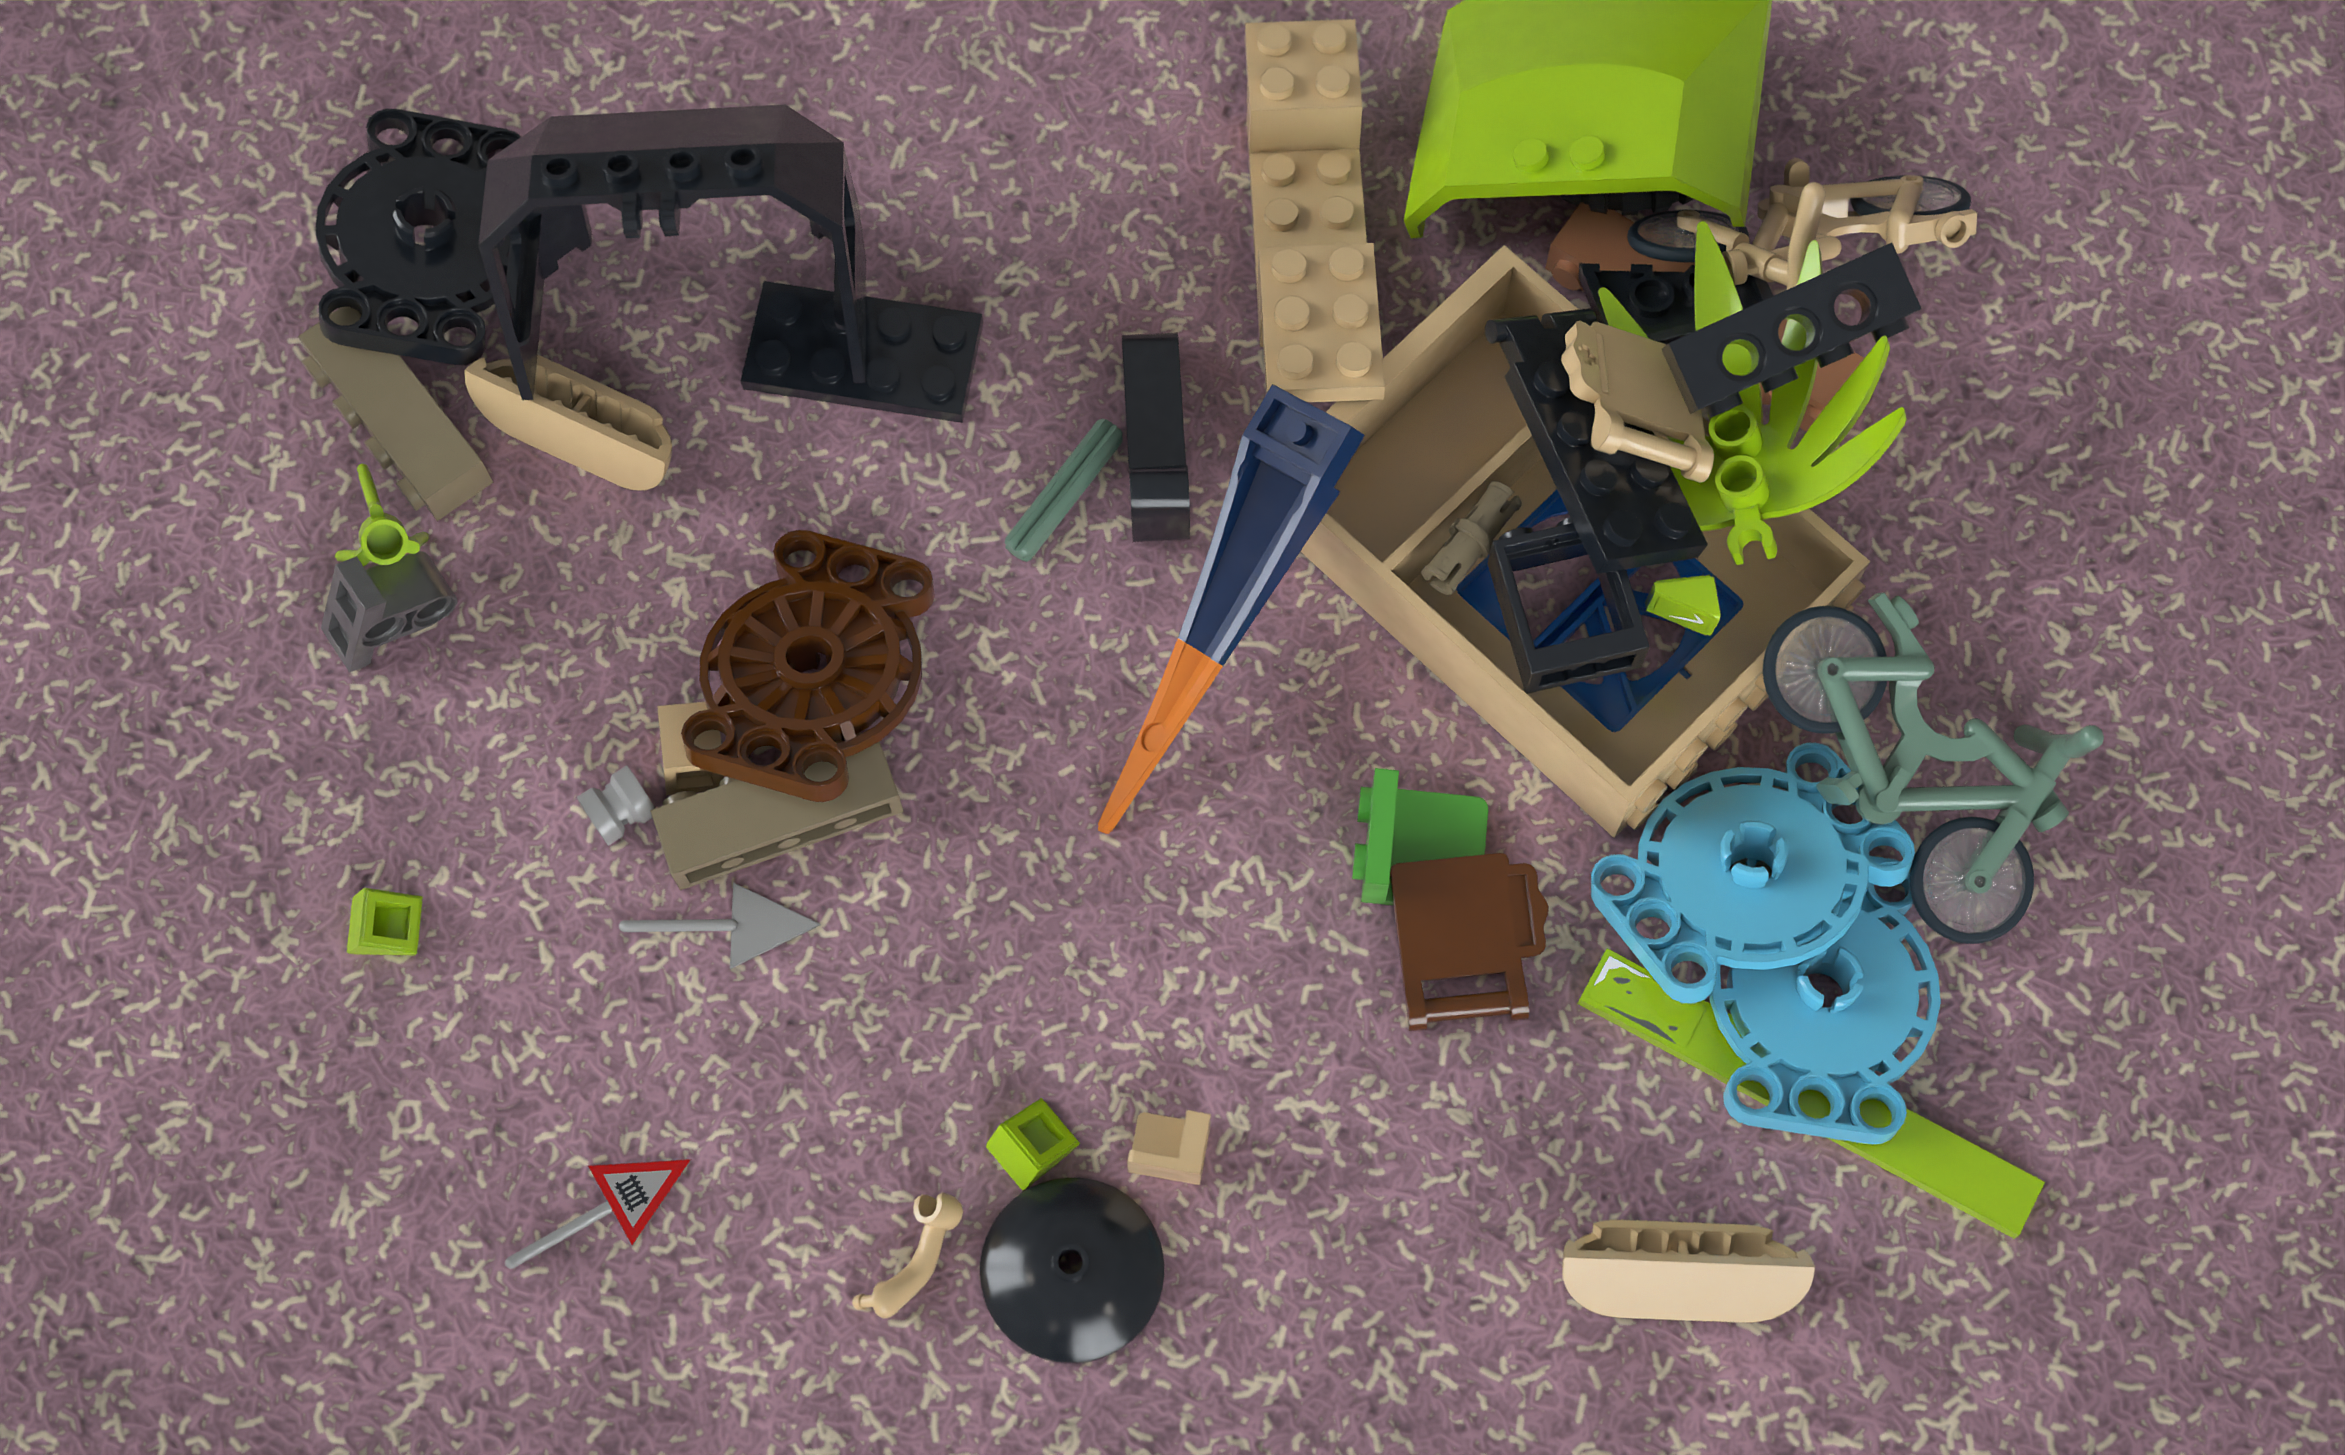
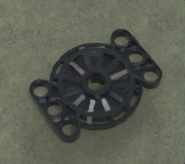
M383 109L377 111L369 118L367 122V145L369 152L345 166L326 187L317 207L315 235L320 259L332 281L338 286V288L324 294L319 302L320 329L328 340L343 346L451 365H468L482 357L486 349L485 323L477 313L487 310L495 304L478 246L487 163L489 160L488 155L494 150L505 149L522 136L517 132L504 128L401 109ZM386 129H398L408 136L405 141L396 145L382 143L377 138L378 134ZM453 139L458 141L463 148L456 154L443 155L435 151L432 146L439 140ZM364 171L367 172L358 178L349 190L344 188L352 179ZM334 202L338 207L336 225H326L328 213ZM421 225L433 226L432 228L425 229V245L415 243L414 227ZM508 234L505 236L503 245L498 248L506 279L510 249ZM327 245L338 251L341 265L337 266ZM341 307L356 309L362 315L356 323L351 325H339L329 318L334 310ZM407 317L418 323L419 327L412 334L401 336L390 332L387 329V325L395 318ZM464 327L470 329L476 337L470 344L456 346L445 340L444 335L452 328Z

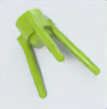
M360 464L357 467L370 517L362 523L359 530L361 547L358 550L337 551L335 558L343 562L357 557L363 566L367 565L370 561L379 565H391L400 561L406 552L410 554L418 553L420 546L428 541V533L422 531L409 537L400 520L393 515L383 512L372 474L366 464Z

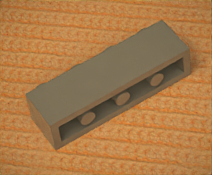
M341 307L330 314L329 318L339 325H351L356 323L362 315L356 309ZM320 322L298 336L309 354L308 357L301 361L306 370L321 389L328 384L334 387L340 396L332 402L349 426L354 429L362 424L372 436L364 444L384 470L394 465L403 476L401 480L396 482V485L415 511L425 505L434 518L439 521L493 483L480 457L399 355L333 343L323 335L320 329Z
M880 741L857 754L845 757L849 774L848 785L842 795L831 801H809L730 777L723 778L719 782V787L698 794L695 791H683L666 798L662 803L663 806L652 809L650 812L671 875L678 888L683 890L904 812ZM817 762L809 766L804 775L812 781H826L834 776L837 768L829 762Z

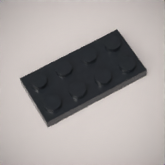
M763 281L741 376L743 390L963 423L983 327V316L981 313L866 296L865 383H854L846 330H841L834 324V291Z

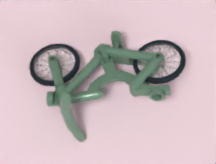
M1882 592L1876 593L1867 600L1891 634L1895 657H1887L1884 645L1873 627L1862 617L1849 610L1834 606H1817L1802 610L1789 617L1778 627L1767 645L1763 659V680L1770 701L1787 721L1809 732L1821 734L1835 733L1851 771L1842 778L1826 777L1816 785L1819 793L1830 804L1850 805L1855 801L1856 809L1861 817L1875 824L1891 823L1902 812L2001 809L1994 820L1982 817H1963L1948 821L1933 830L1923 840L1915 853L1909 880L1912 900L1920 917L1932 930L1944 938L1959 943L1979 944L1995 940L2009 932L2026 913L2034 890L2033 865L2028 851L2020 838L2031 822L2038 832H2044L2062 822L2069 815V811L2053 790L2056 785L2055 780L2070 758H2080L2102 745L2104 740L2102 730L2097 726L2088 725L2074 734H2054L2028 724L2018 726L2014 731V741L2021 747L2043 754L2034 768L2026 764L1981 719L1973 718L1966 722L1964 737H1946L1936 733L1924 722L1917 706V689L1923 680H1927L1934 674L1935 667L1911 632L1919 624V621L1913 609L1903 598L1895 596L1889 600L1886 594ZM1887 681H1889L1891 710L1894 721L1902 736L1884 765H1882L1864 720L1878 706L1885 692ZM1926 755L1939 761H1976L1986 757L2013 784L1907 787Z

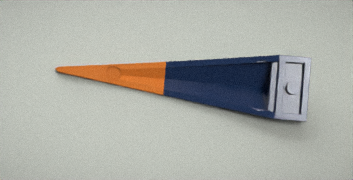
M1274 384L1271 385L1242 435L1227 492L1194 595L1148 714L1098 822V831L1109 834L1113 831L1339 495L1340 491L1334 487L1365 436L1354 427Z

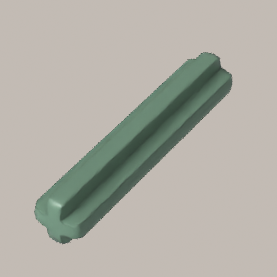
M1104 418L1097 420L1006 536L1005 548L1013 556L1024 562L1030 561L1122 444L1123 432L1116 425Z

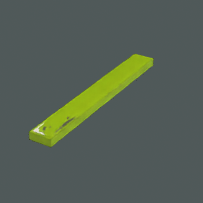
M1608 948L1605 950L1577 1003L1578 1005L1725 1084L1728 1083L1730 1077L1738 1068L1746 1065L1735 1054L1721 1033L1711 1003L1705 1000L1697 1003H1681L1673 1000L1663 991L1647 969ZM1728 1013L1729 1019L1735 1027L1733 1017ZM1750 1080L1744 1081L1737 1086V1090L1766 1106L1769 1104V1093L1761 1083ZM1806 1090L1798 1096L1799 1107L1807 1116L1816 1119L1824 1118L1830 1114V1102L1821 1092ZM1867 1099L1860 1103V1115L1869 1126L1884 1128L1891 1124V1112L1883 1102L1876 1099ZM1907 1108L1903 1125L1891 1140L1883 1144H1864L1827 1138L2013 1239L2020 1235L2045 1183L2039 1178Z

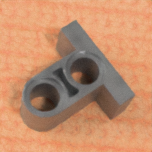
M426 552L409 553L404 555L400 561L391 565H377L366 570L359 559L354 557L335 565L321 629L350 673L371 663L375 647L430 627L448 616L457 605V597Z

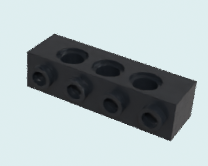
M1891 242L1672 341L1661 350L1690 414L1706 408L1709 417L1712 418L1743 404L1739 392L1761 383L1765 393L1798 379L1799 377L1794 367L1816 358L1820 368H1823L1853 354L1854 351L1850 342L1871 333L1877 343L1884 335L1889 338L1909 329L1910 327L1905 317L1922 308ZM1838 295H1850L1859 302L1862 314L1857 325L1844 324L1835 315L1834 303ZM1783 320H1796L1805 328L1807 339L1802 350H1790L1781 343L1778 329ZM1738 344L1749 351L1752 365L1746 375H1734L1725 368L1722 357L1727 345Z

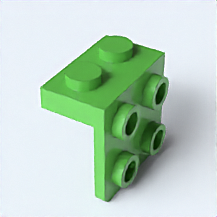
M1375 768L1372 787L1361 786L1358 805L1357 822L1368 823L1366 844L1355 843L1352 879L1363 880L1361 902L1393 905L1390 869L1394 864L1484 855L1488 820L1487 802L1483 798L1475 796L1397 789L1399 770Z

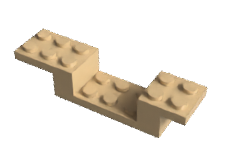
M1355 19L1245 23L1247 136L1260 347L1264 348L1266 394L1271 385L1274 384L1305 402L1384 400L1385 379L1374 244L1367 243L1359 149L1362 96Z

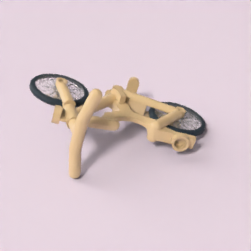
M1793 158L1785 165L1784 185L1770 187L1769 198L1758 203V218L1763 221L1752 244L1749 243V232L1746 226L1733 227L1728 215L1704 210H1673L1648 215L1631 225L1628 230L1627 239L1635 251L1647 257L1670 262H1695L1697 224L1700 221H1705L1724 257L1734 285L1745 283L1747 276L1751 275L1767 282L1775 281L1790 289L1798 283L1809 243L1813 240H1816L1819 244L1822 261L1833 259L1840 254L1842 246L1836 236L1847 233H1879L1886 241V244L1893 243L1897 254L1904 252L1909 245L1939 241L1949 248H1956L1963 245L1970 235L1976 234L1977 212L1969 209L1971 206L1969 192L1962 186L1945 179L1918 175H1898L1877 178L1867 182L1821 185L1816 182L1809 183L1810 170L1808 164L1800 158ZM1849 198H1850V204H1851L1852 208L1854 209V211H1848V201H1849ZM1781 235L1791 238L1789 246L1775 249Z

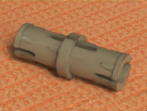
M1497 481L1491 482L1486 492L1468 515L1462 519L1457 518L1450 526L1449 532L1451 536L1421 572L1425 580H1430L1433 575L1436 576L1430 583L1433 588L1443 594L1452 595L1457 585L1478 558L1488 557L1493 539L1514 512L1518 511L1522 505L1519 496H1514L1511 501H1508V498L1514 493L1511 488Z

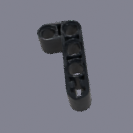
M1178 332L1122 335L1133 542L1190 539L1189 480L1185 454Z

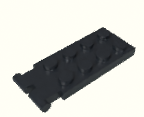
M1588 308L1545 313L1542 316L1541 322L1536 315L1488 320L1485 325L1486 338L1489 343H1499L1507 358L1510 369L1505 375V379L1596 573L1600 574L1698 558L1708 546V543L1671 467L1624 451L1617 450L1614 454L1610 455L1595 450L1592 447L1591 436L1595 417L1594 403L1582 400L1572 393L1570 378L1561 362V357L1566 350L1565 334L1577 321H1582L1589 326L1593 322H1597L1595 312ZM1624 422L1626 427L1654 435L1651 430Z

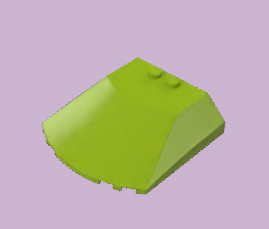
M1464 0L1448 9L1424 111L1404 216V224L1410 238H1423L1426 218L1446 202L1455 199L1676 191L1726 213L1730 217L1733 227H1745L1772 0Z

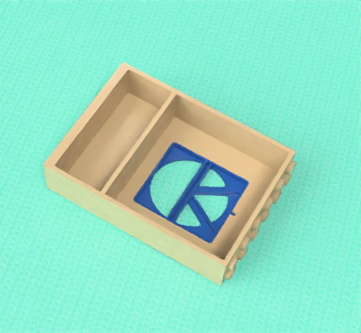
M1504 245L1383 358L1384 400L1337 401L1326 411V413L1354 427L1365 436L1334 487L1340 491L1339 495L1300 552L1615 838L1627 825L1637 830L1658 807L1659 804L1656 801L1667 789L1668 786L1666 785L1668 784L1673 790L1679 788L1698 767L1699 764L1696 761L1705 752L1707 747L1709 746L1711 749L1716 750L1738 726L1735 721L1743 714L1746 708L1749 707L1754 711L1768 698L1763 680V659L1767 645L1778 627L1789 617L1811 607L1834 606L1852 612L1854 607L1851 604L1866 588L1860 579L1870 561L1810 509L1787 516L1763 520L1770 526L1777 543V554L1772 559L1767 558L1761 541H1751L1744 546L1742 551L1744 564L1736 565L1727 545L1728 534L1734 526L1702 531L1708 546L1700 556L1672 563L1680 578L1703 575L1714 576L1720 609V621L1712 635H1704L1684 627L1683 638L1669 660L1656 671L1635 681L1629 680L1624 671L1603 676L1601 684L1576 682L1526 694L1487 564L1489 555L1486 558H1478L1457 585L1452 595L1443 594L1430 585L1436 576L1433 575L1430 580H1425L1421 573L1422 569L1430 563L1451 536L1449 532L1450 526L1457 518L1462 519L1468 515L1486 492L1488 485L1493 481L1505 484L1514 491L1508 498V501H1511L1514 496H1519L1522 502L1519 510L1514 512L1493 541L1498 540L1502 534L1521 527L1532 528L1549 518L1569 514L1505 379V375L1510 369L1507 358L1499 343L1488 342L1485 335V325L1488 320L1528 315L1538 316L1541 322L1542 316L1545 313L1579 309ZM1702 416L1705 435L1710 436L1708 429L1709 421ZM1653 431L1655 436L1669 440L1666 435ZM1641 567L1626 569L1628 578L1630 579ZM1599 577L1533 640L1535 649L1565 643L1584 623L1589 637L1612 632L1603 607L1607 606ZM1632 590L1640 615L1672 622L1646 611L1645 600L1648 593ZM1818 617L1797 626L1786 637L1780 647L1776 661V678L1778 679L1786 668L1791 672L1796 670L1816 646L1813 643L1826 629L1829 633H1832L1843 621L1830 617Z

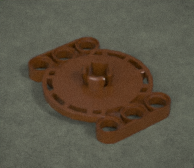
M795 530L781 536L775 543L773 553L777 574L780 579L768 582L740 597L721 614L709 631L700 655L699 675L707 710L698 711L690 716L683 724L681 734L687 759L692 765L702 770L809 801L826 802L842 795L847 788L849 774L845 757L857 754L881 741L902 722L916 700L922 680V652L914 625L909 618L923 614L933 604V577L931 570L924 563L915 559L812 531ZM801 550L809 551L816 556L811 564L804 567H793L785 562L790 554ZM852 565H860L870 571L866 578L857 582H847L838 576L842 569ZM903 580H915L923 586V589L918 594L910 597H902L892 591V588ZM908 640L912 651V662L901 655L900 641ZM818 653L826 655L827 666L810 674L803 673L807 670L818 669L820 665V655ZM710 671H719L721 685L713 695L710 687ZM900 681H909L906 691L896 705L893 699L897 694ZM880 716L883 717L875 727L856 736L857 733L872 725ZM717 730L726 735V740L722 745L714 749H701L694 744L697 736L704 731ZM762 746H773L782 752L779 759L770 765H756L749 760L751 753ZM817 762H829L837 768L834 776L826 781H812L804 775L807 768Z

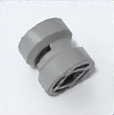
M627 765L611 775L610 783L605 786V790L601 791L600 789L590 788L576 797L608 846L624 836L625 824L629 823L631 825L634 822L645 823L652 818L650 810L655 809L653 803Z

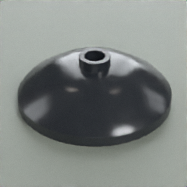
M1075 1177L1054 1179L1035 1185L1022 1192L1000 1212L986 1236L981 1254V1289L988 1311L994 1322L1007 1338L1019 1348L1040 1359L1056 1363L1079 1364L1092 1362L1123 1349L1149 1323L1158 1306L1163 1290V1250L1156 1229L1149 1217L1133 1199L1122 1191L1093 1179ZM1067 1253H1075L1082 1258L1083 1264L1078 1272L1067 1274L1059 1268L1060 1259Z

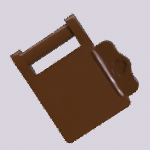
M1504 853L1394 864L1390 869V881L1409 1031L1427 1030V1023L1497 1015L1509 1014L1511 1021L1529 1019L1528 993L1521 958L1535 957L1545 950L1544 924L1549 911L1547 901L1538 888V876L1535 868L1527 863L1509 864V859ZM1502 973L1505 976L1506 991L1424 999L1422 982Z

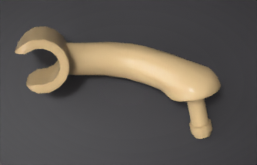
M941 1192L938 1194L937 1200L928 1195H921L915 1199L913 1206L914 1215L919 1222L925 1225L913 1258L898 1274L889 1280L877 1283L872 1295H856L852 1301L854 1308L864 1310L873 1307L879 1317L889 1318L896 1314L923 1288L934 1273L946 1231L954 1229L962 1218V1205L954 1196Z

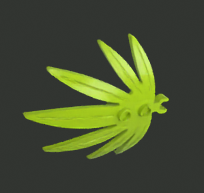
M1700 221L1697 224L1694 279L1696 331L1743 310L1724 257L1705 221ZM1816 240L1809 243L1797 285L1823 274L1821 251ZM1600 288L1598 294L1608 325L1648 338L1607 288ZM1787 319L1782 344L1790 350H1802L1807 339L1805 328L1798 321ZM1886 335L1878 340L1825 406L1796 448L1790 449L1809 403L1818 367L1816 358L1794 367L1799 377L1798 379L1772 390L1769 422L1767 424H1763L1760 383L1739 392L1743 404L1712 418L1709 417L1708 429L1710 436L1705 435V439L1713 449L1714 460L1711 473L1704 482L1699 483L1684 478L1681 475V469L1671 467L1701 531L1734 526L1728 534L1727 545L1736 565L1744 564L1742 551L1744 546L1751 541H1761L1767 558H1775L1777 543L1770 526L1763 520L1804 511L1837 495L1866 473L1885 453L1900 433L1907 420L1903 407L1896 409L1831 453L1854 426L1877 386L1890 351ZM1738 344L1727 345L1722 357L1725 368L1734 375H1746L1752 365L1749 351ZM1667 436L1670 441L1684 445V441Z

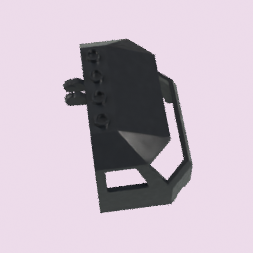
M785 104L551 116L489 159L478 246L521 399L533 400L544 280L559 269L557 262L559 259L575 248L583 252L592 244V230L586 205L609 204L621 211L623 233L626 239L641 237L643 211L659 210L660 227L664 237L679 235L681 209L690 208L698 199L764 195L774 197L809 218L811 234L819 240L825 236L833 242L835 255L834 324L837 328L846 330L854 383H865L866 254L859 204L845 154L844 142ZM508 234L510 249L506 279L498 248L503 245L505 236Z

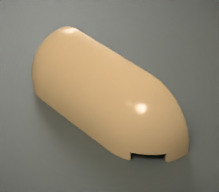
M537 355L533 400L521 399L510 359L486 363L485 357L473 362L464 370L465 384L476 407L493 425L513 438L626 489L649 490L656 487L665 476L671 461L672 442L668 431L662 424L663 417L649 405Z
M1605 1220L1593 1223L1592 1233L1582 1236L1575 1242L1571 1240L1566 1242L1563 1252L1562 1274L1564 1284L1575 1301L1586 1309L1600 1315L1617 1318L1752 1323L1778 1317L1795 1307L1805 1297L1811 1287L1815 1265L1806 1250L1802 1249L1796 1253L1789 1247L1772 1240L1773 1230L1760 1226Z

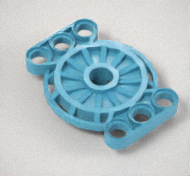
M1820 743L1798 745L1790 752L1787 758L1785 773L1770 768L1736 767L1709 772L1684 783L1665 797L1647 820L1638 845V860L1623 854H1612L1602 858L1595 864L1591 872V898L1595 906L1663 991L1673 1000L1681 1003H1697L1705 1000L1712 993L1716 984L1717 963L1732 968L1768 970L1796 965L1823 953L1845 935L1859 915L1868 882L1881 887H1892L1902 883L1909 876L1915 855L1914 843L1896 820L1887 824L1870 823L1865 819L1855 824L1840 822L1832 813V810L1839 804H1830L1822 797L1816 787L1819 782H1808L1798 776L1795 770L1805 763L1820 764L1827 770L1828 777L1842 778L1851 771L1850 768L1828 746ZM1739 782H1743V783H1761L1760 785H1746V784H1741V785H1735V786H1729V787H1724V786H1723V785L1733 784V783H1739ZM1773 785H1774V786H1777V787L1784 788L1785 791H1784V790H1781V789L1774 788ZM1708 789L1709 793L1697 797L1685 807L1680 805L1690 796ZM1667 817L1670 824L1666 828L1662 842L1652 841L1656 829ZM1878 846H1890L1900 852L1903 860L1892 867H1884L1875 863L1871 859L1869 852ZM1755 858L1764 861L1770 866L1772 875L1768 879L1769 874L1764 866L1748 867L1739 862L1731 870L1730 867L1738 860ZM1621 874L1631 879L1635 886L1633 890L1625 895H1612L1602 888L1601 882L1610 875ZM1854 895L1851 905L1840 919L1836 915L1838 914L1842 899ZM1656 917L1666 922L1670 931L1662 938L1649 939L1638 933L1636 925L1642 919ZM1692 961L1704 968L1706 976L1699 982L1686 984L1677 980L1671 970L1677 963Z
M1870 856L1875 863L1884 867H1892L1901 862L1895 859ZM1747 858L1745 866L1755 867V864L1761 860ZM1910 874L1901 883L1905 889V898L1899 902L1883 900L1876 893L1874 884L1868 882L1867 891L1857 918L1842 938L1819 955L1796 965L1768 970L1730 967L1727 989H1721V964L1717 963L1716 984L1709 995L1710 1003L1721 1033L1735 1054L1746 1063V1065L1738 1068L1730 1077L1723 1094L1724 1106L1729 1115L1737 1122L1748 1126L1864 1144H1883L1891 1140L1901 1128L1907 1114L1906 1104L1901 1094L1889 1084L1898 1080L1923 1054L1936 1029L1941 1004L1939 976L1930 950L1913 924L1903 916L1913 905L1910 892ZM1854 895L1842 899L1838 914L1836 915L1840 919L1851 905ZM1888 922H1889V923H1891L1895 928H1893V929L1891 930L1890 928H1888V927L1885 925V923H1888ZM1904 938L1917 955L1922 970L1915 971L1910 954L1901 942ZM1824 974L1830 976L1839 984L1843 995L1836 997L1831 1007H1822L1824 995L1813 988L1808 975ZM1924 987L1927 988L1928 1000L1926 1019L1916 1016L1919 1004V989ZM1726 1009L1730 1010L1735 1027L1731 1023ZM1906 1037H1920L1913 1051L1900 1063L1894 1054L1902 1046ZM1874 1071H1878L1884 1074L1878 1076L1876 1073H1874ZM1750 1080L1761 1083L1769 1093V1104L1761 1109L1746 1107L1737 1096V1086L1744 1081ZM1806 1090L1821 1092L1830 1102V1114L1824 1118L1816 1119L1807 1116L1799 1107V1094ZM1867 1099H1876L1883 1102L1891 1112V1124L1884 1128L1869 1126L1860 1115V1103Z

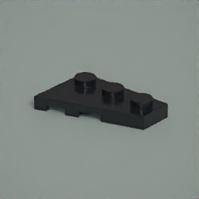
M1579 263L1578 278L1590 308L1596 314L1597 322L1608 325L1598 294V290L1603 287L1607 288L1651 340L1667 345L1696 331L1694 302L1695 265H1691L1685 272L1653 271L1652 264H1631L1630 271H1601L1600 264ZM1751 275L1747 276L1745 283L1735 285L1743 309L1774 296L1767 281Z

